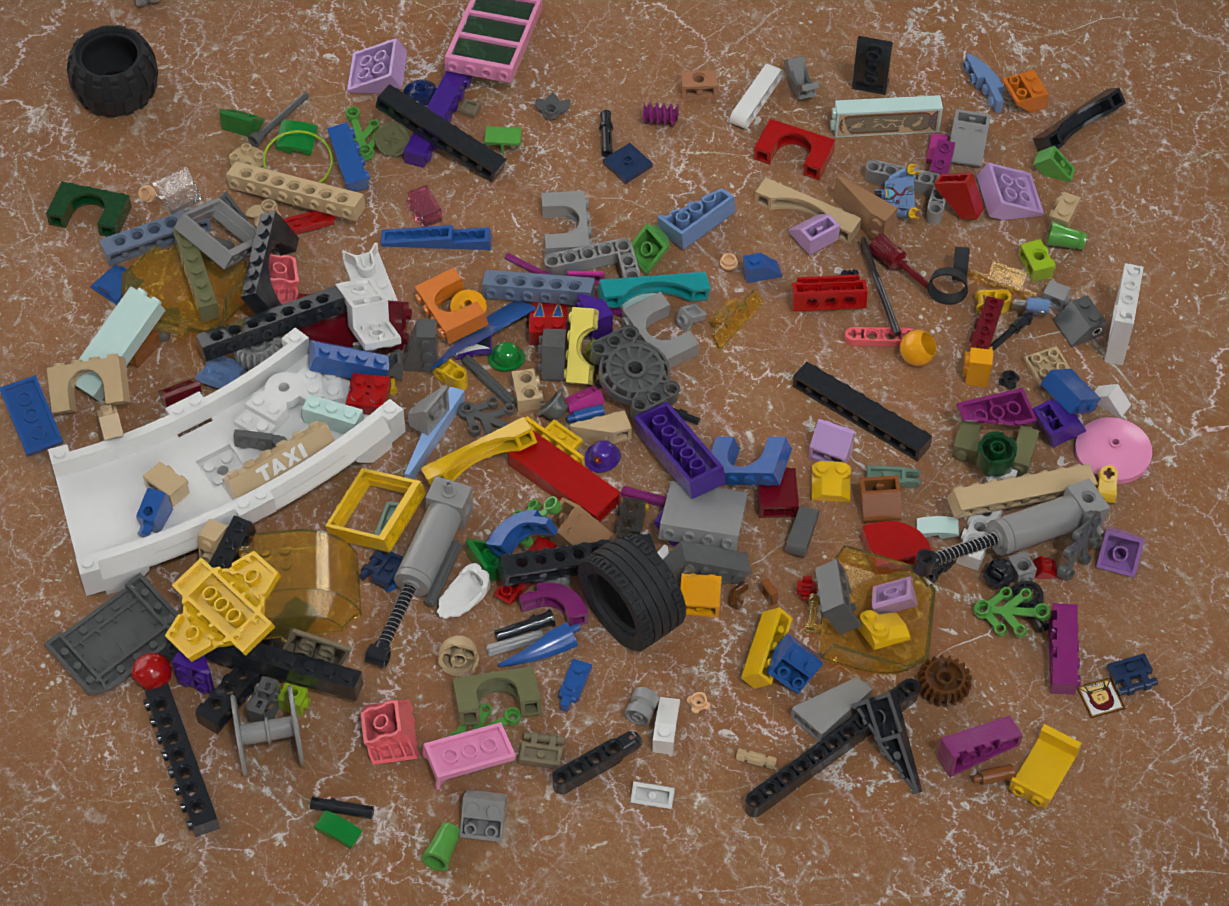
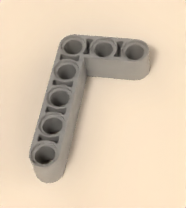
M872 159L866 163L864 178L869 183L885 186V181L888 180L889 176L900 169L906 168V166ZM914 168V171H920L918 175H914V193L930 196L926 221L931 225H937L942 221L947 201L934 186L940 174Z
M627 238L550 253L544 259L545 272L551 275H565L567 271H583L618 263L622 278L640 277L632 243Z

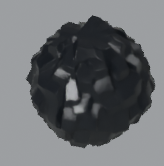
M1004 558L993 559L984 570L982 576L990 587L997 589L1008 587L1015 580L1012 564Z

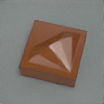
M769 578L762 580L761 593L769 605L777 604L778 590Z

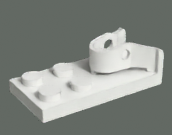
M377 242L374 243L369 252L353 255L342 251L343 265L350 281L371 277L387 300L398 301L379 255Z

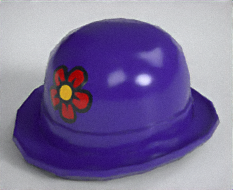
M606 440L594 443L585 453L586 466L596 473L612 470L621 459L619 448Z

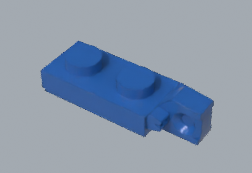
M576 659L572 660L559 691L558 697L561 698L560 710L568 712L571 703L579 701L591 673L592 664Z

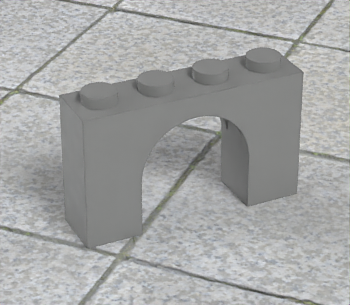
M585 192L541 193L543 218L565 217L572 219L578 224L573 231L568 233L545 234L546 256L550 253L592 245V239H589V236H592L591 225H587V222H590V211L586 212V209H589V198H585Z
M659 292L623 309L621 322L624 327L627 325L636 326L639 330L638 340L657 347L665 355L670 368L699 355V342L690 331L670 340L656 339L647 332L646 329L651 324L670 314V304L663 294Z

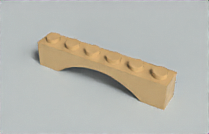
M765 177L755 191V204L769 210L791 209L807 213L811 216L830 214L840 225L839 240L848 244L852 243L860 231L861 218L798 192Z

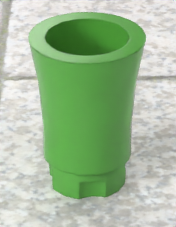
M1052 221L1046 245L1083 251L1087 233Z
M449 822L442 823L430 845L422 854V862L433 870L447 871L454 848L459 840L460 829Z

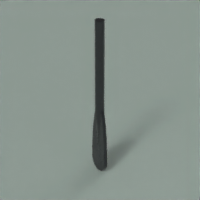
M861 237V249L894 336H900L901 331L876 269L866 238Z

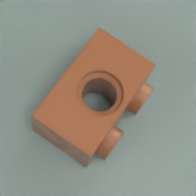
M716 70L681 72L682 99L717 98Z

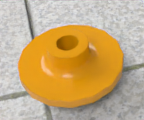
M462 290L452 298L450 309L451 312L466 307V303L473 304L478 302L486 313V300L482 294L475 290Z

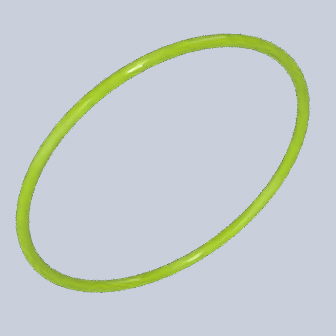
M301 130L288 131L278 135L267 145L263 155L264 169H267V151L278 138L292 133H304L314 136L327 147L331 159L330 168L319 183H322L332 170L333 155L329 145L321 137L311 132Z

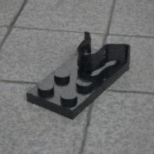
M858 36L852 89L886 95L889 84L893 42Z

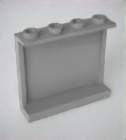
M671 481L660 522L659 539L675 542L685 541L737 551L748 493L715 488L691 499L678 482Z

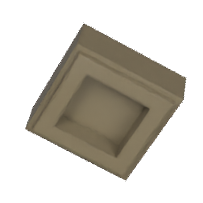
M465 98L458 110L459 114L475 119L482 108V103Z

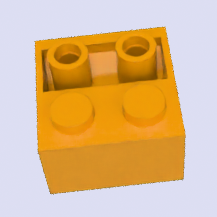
M682 573L681 591L686 604V615L719 618L722 576Z

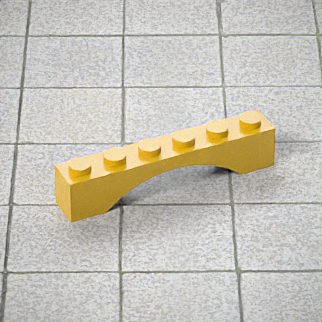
M522 417L422 467L421 470L429 487H431L435 476L455 481L475 463L496 454L521 451L537 443L531 426Z

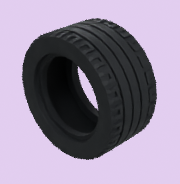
M622 533L581 560L578 567V579L584 596L601 624L624 647L632 651H643L684 622L686 604L678 582L660 555L639 536L632 533Z

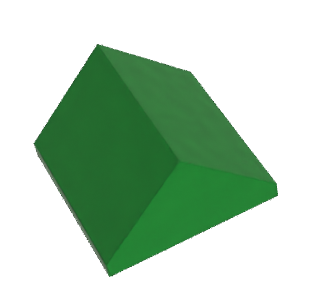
M220 109L219 112L222 130L246 137L254 131H259L265 121L264 117L236 109Z
M468 538L466 540L467 557L471 563H477L482 570L488 572L490 583L501 578L497 567L500 556H495L486 545L487 541Z

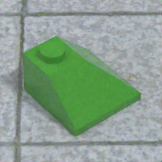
M647 223L632 241L637 264L645 274L648 275L670 247L669 237L661 228Z

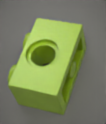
M1039 239L1020 244L1018 256L1032 283L1052 278L1056 264L1050 258L1046 245L1044 246L1042 240Z

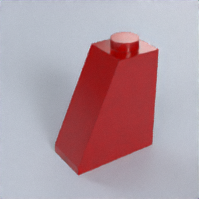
M973 173L940 174L934 186L961 219H978L984 210V206Z

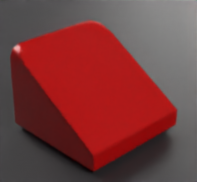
M1039 556L1032 561L1037 568L1035 579L1058 578L1055 560Z

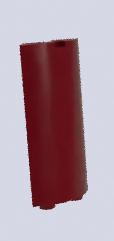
M299 293L297 299L302 298V297H305V296H308V295H311V294H302V293ZM388 300L389 322L400 335L401 344L382 348L403 350L404 344L409 340L407 326L408 320L412 318V309H409V302ZM347 312L298 329L309 337V341L315 340L346 346H353L354 342H359L348 327Z

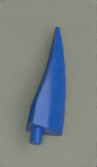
M567 622L550 630L538 641L499 663L498 666L504 667L534 662L577 647L578 643L574 633L581 630L579 624L576 623L569 626Z

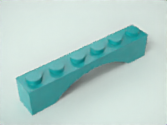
M706 272L603 279L599 281L597 294L599 299L606 301L609 308L621 307L625 302L636 296L659 292L681 297L690 302L708 300L711 287Z

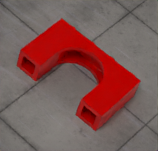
M769 119L754 147V160L770 165L776 152L781 147L798 145L805 148L809 153L804 163L803 176L820 181L834 153L836 140Z

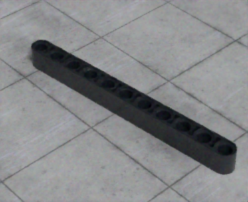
M905 679L890 690L897 691L902 712L918 699L920 684L915 679ZM858 713L749 792L745 799L746 814L750 817L762 815L873 734L868 726L861 725L863 719ZM799 768H803V769H805L806 771H800V770H798V769H799ZM782 780H789L790 782H789V783H786V782H783ZM772 791L774 792V794H768L766 792ZM751 803H757L759 805L753 806L751 805Z

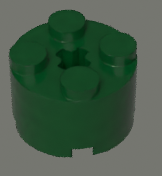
M993 431L986 433L979 441L976 464L983 475L988 477L1003 476L1012 471L1017 454V444L1011 436L1009 438L1003 432Z

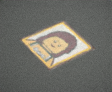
M1111 677L1076 688L1090 719L1126 709Z

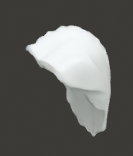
M477 563L469 564L460 571L457 578L438 600L439 609L437 613L439 617L444 619L460 617L477 605L490 589L491 583L488 572L482 570Z

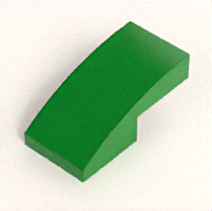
M327 810L323 812L313 827L330 840L333 837L348 849L352 848L363 831L344 818Z

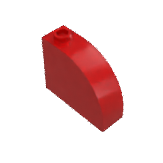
M883 521L868 523L862 526L860 537L874 575L913 567L918 551L921 549L932 551L926 537L919 530L906 523Z

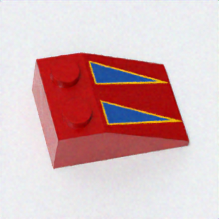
M531 302V305L536 307V309L530 312L529 346L539 345V336H543L544 329H566L567 346L568 305Z

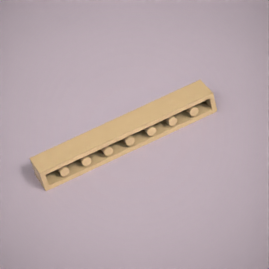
M1076 464L1070 468L1060 467L1049 472L1048 470H1043L1038 474L1031 475V473H1027L1016 478L1010 476L1004 480L997 481L994 479L984 484L974 483L968 487L957 486L952 489L947 500L954 518L957 519L1050 501L1062 497L1067 486L1089 478L1095 487L1098 483L1090 464Z

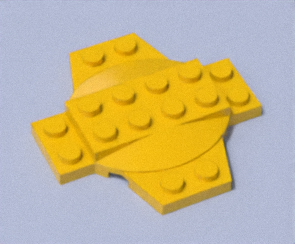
M255 551L233 562L232 567L229 569H222L221 567L212 568L204 559L200 558L172 585L183 596L182 604L184 607L183 613L177 615L165 637L191 662L217 647L232 645L246 656L275 628L274 624L264 616L265 602L281 575Z

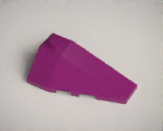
M1023 388L956 404L962 420L966 422L1022 426L1038 421Z

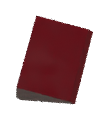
M192 378L159 390L158 394L165 408L197 392L202 394L200 382Z

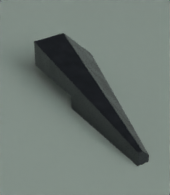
M893 690L853 703V709L858 711L863 719L862 722L874 734V739L887 758L899 770V775L908 783L912 789V794L922 792L897 691Z

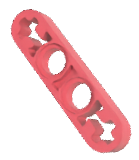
M850 327L845 332L844 340L851 346L900 347L904 335L914 329L899 328L901 337L898 339L899 336H894L892 328ZM873 334V335H875L877 338H876V339H869V338L867 337V335ZM890 334L893 335L895 339L889 340L885 336Z

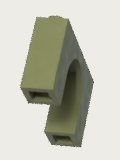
M962 420L954 443L952 457L976 463L982 423ZM1024 426L1020 427L1016 440L1017 454L1012 468L1018 471L1017 476L1028 473L1038 440L1039 430Z
M533 666L453 678L460 726L480 724L479 702L485 696L496 692H505L513 695L519 702L522 717L542 714L541 698Z

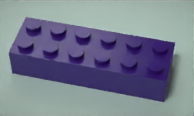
M668 402L634 416L636 432L691 499L726 484L723 465Z

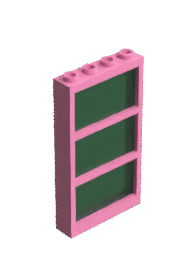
M470 0L445 55V71L512 83L542 12L543 0Z

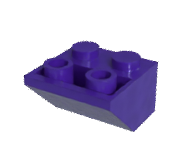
M581 293L578 294L576 307L599 310L597 329L591 331L585 337L589 338L592 342L593 339L598 340L600 337L602 338L612 333L613 313L606 301Z
M1049 400L1033 408L1038 419L1035 423L1052 448L1086 432L1085 427L1076 414H1069L1058 401Z
M178 651L172 661L177 682L184 687L195 688L202 694H210L214 689V684L205 655L191 662L183 653Z

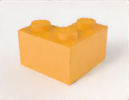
M971 347L970 352L965 351V364L962 377H966L965 385L988 387L992 368L993 347H990L989 350Z

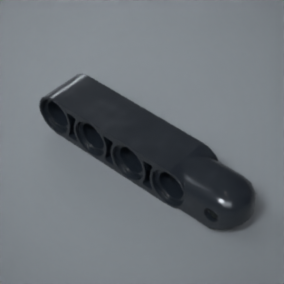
M628 731L556 769L552 774L553 790L558 794H566L618 765L624 757L641 747L643 742L641 736L637 732ZM633 735L635 738L631 740L629 736ZM582 770L583 772L577 773L575 771ZM559 780H565L566 782L560 783V782H558V781H559Z

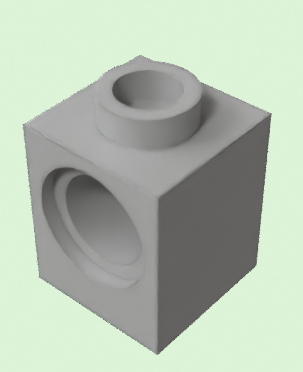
M1050 280L1042 299L1050 300V308L1061 312L1064 306H1067L1071 301L1072 296L1069 295L1071 288Z
M1026 551L1008 557V561L1013 567L1015 584L1034 580L1037 568Z

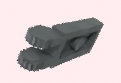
M236 429L233 434L235 446L244 449L271 450L276 447L278 442L282 440L287 441L285 436L273 435L272 433Z

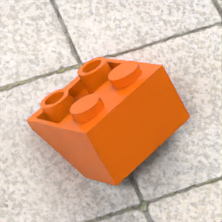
M1035 70L1002 79L1016 105L1030 113L1046 109L1049 93Z

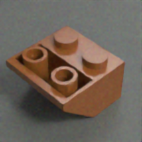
M898 475L859 479L858 496L863 523L902 520L901 489Z

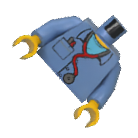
M910 164L908 167L898 170L885 181V189L874 190L876 196L898 208L897 217L913 218L916 220L920 218L915 216V213L921 210L915 208L914 175L920 173V171H914V167L918 166V164Z

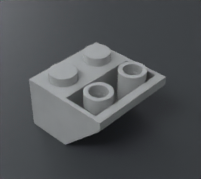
M466 790L463 796L460 837L501 842L506 819L508 794Z

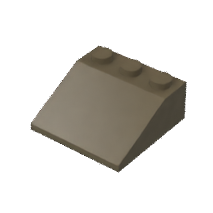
M294 628L285 631L279 645L280 649L337 665H342L352 650V647Z

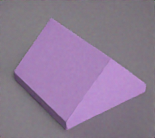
M911 576L873 586L872 607L878 614L893 613L918 606Z

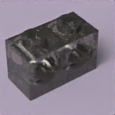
M623 497L622 504H618L617 516L620 517L619 520H615L614 532H617V536L622 533L642 534L646 514V500Z

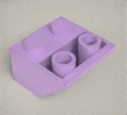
M817 214L789 229L788 233L811 255L839 239L840 225L830 214Z
M818 419L809 447L808 458L818 462L848 463L853 450L855 431L848 427L833 424L830 421Z

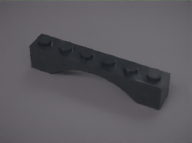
M1120 88L1104 90L1034 137L1033 141L1038 152L1052 146H1056L1059 149L1081 128L1126 104Z

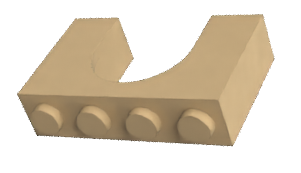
M108 354L107 358L90 357L89 361L72 360L71 364L55 363L53 367L47 368L52 413L60 415L77 412L75 385L83 374L90 371H95L99 374L103 381L106 404L114 406L131 403L125 358L118 356V354Z

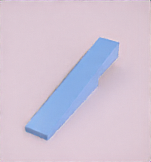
M454 387L449 388L450 410L429 436L424 433L421 434L404 473L405 478H416L457 415L459 405L465 402L464 390Z

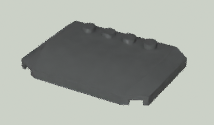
M139 573L125 583L123 590L63 634L59 632L44 643V647L88 696L109 692L131 677L132 666L141 655L146 653H162L168 641L165 635L178 613L151 583Z

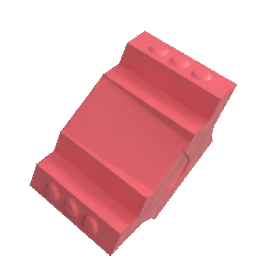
M270 253L269 275L278 300L281 304L296 300L298 297L297 286L299 284L296 258L290 255L278 256Z
M410 699L388 700L383 703L368 704L363 708V712H360L364 744L368 747V754L373 765L418 759L420 756L416 747L418 744L415 732L416 721L412 714L414 708Z

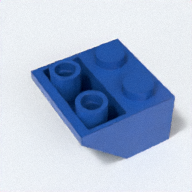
M787 633L775 647L767 672L799 694L824 663L816 652Z

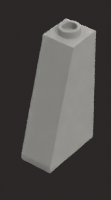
M855 677L794 706L791 711V719L817 742H820L857 712L852 707L853 703L871 698L872 689L866 681Z

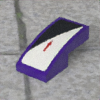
M491 335L477 344L469 345L455 353L454 359L462 360L467 355L473 358V355L492 354Z

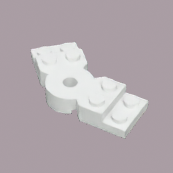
M309 368L300 369L296 374L291 372L276 373L267 380L265 390L257 391L245 403L246 409L234 420V425L241 430L274 434L289 418L287 409L295 407L299 403L303 406L309 394L344 403L340 376L309 371Z

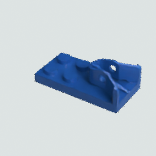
M36 375L0 387L1 398L5 402L27 457L63 444V439Z

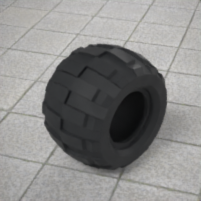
M104 25L85 32L82 37L77 38L68 56L67 73L70 87L77 100L86 109L91 110L93 114L108 117L127 116L138 109H142L154 95L158 80L156 57L149 43L134 29H128L126 26ZM113 72H121V73L114 74V75H107V74L113 73Z

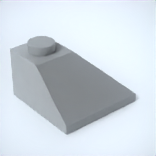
M444 385L409 410L408 419L410 427L429 436L450 410L447 386Z

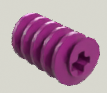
M644 102V124L647 123L648 119L650 124H653L655 120L658 125L661 124L662 120L664 125H667L669 121L671 126H674L676 121L678 123L679 104L673 109L672 104L666 108L665 103H663L660 108L658 102H656L654 107H652L651 102L646 107Z

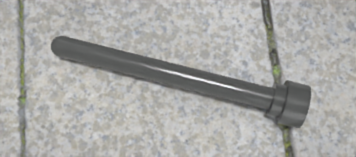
M304 92L260 131L252 132L248 136L250 144L258 147L263 143L264 136L307 100L309 94Z

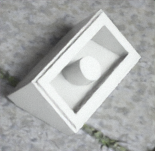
M634 781L630 802L672 809L675 787Z

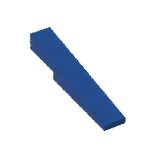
M453 225L387 229L382 230L381 247L491 250L492 246L490 227L454 230Z

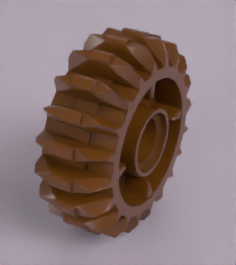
M942 654L939 659L933 656L932 660L927 659L925 665H921L920 671L917 674V681L920 684L919 691L924 693V699L930 698L931 704L934 701L937 702L938 707L941 703H944L946 707L950 703L955 706L958 701L962 703L964 697L969 695L972 687V675H969V668H965V662L959 664L958 658L952 660L951 655L944 658Z

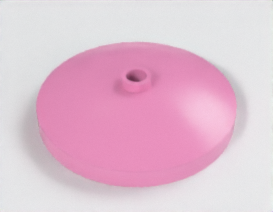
M1106 417L1093 420L1084 426L1086 432L1078 435L1076 438L1074 450L1076 460L1081 465L1090 464L1097 480L1099 471L1106 465H1112L1118 471L1117 484L1132 482L1147 471L1152 459V445L1147 435L1137 425L1124 419ZM1108 470L1103 474L1107 476V479L1112 476Z

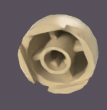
M461 635L451 636L440 646L438 662L445 673L452 676H463V672L470 670L471 673L477 667L479 661L476 644L468 637Z

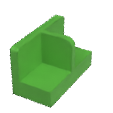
M486 126V145H501V153H504L505 145H521V128Z

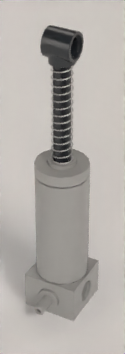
M435 476L426 495L427 509L394 577L395 584L401 589V592L387 618V622H385L386 626L383 627L379 639L374 644L371 643L365 655V663L381 668L387 667L391 657V642L394 640V635L396 636L395 633L398 632L397 629L400 627L399 624L402 623L401 620L404 619L403 616L406 615L407 607L412 602L411 599L414 598L413 595L425 596L429 593L458 528L465 529L474 509L471 486Z
M1089 478L1067 486L1062 497L991 520L987 526V534L982 535L980 538L977 537L971 541H964V543L947 547L945 550H938L936 553L929 549H921L918 551L913 563V571L919 576L926 577L931 574L933 569L938 568L939 564L942 565V563L947 561L951 562V560L964 557V555L968 556L973 554V552L977 553L982 551V549L986 550V548H991V546L997 554L1004 556L1079 529L1084 524V517L1090 510H1097L1101 513L1102 520L1097 527V535L1102 537L1105 532L1101 527L1110 510V506Z

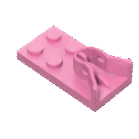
M501 722L424 743L422 751L423 758L428 759L435 775V787L437 790L440 789V786L447 779L514 761L516 758Z

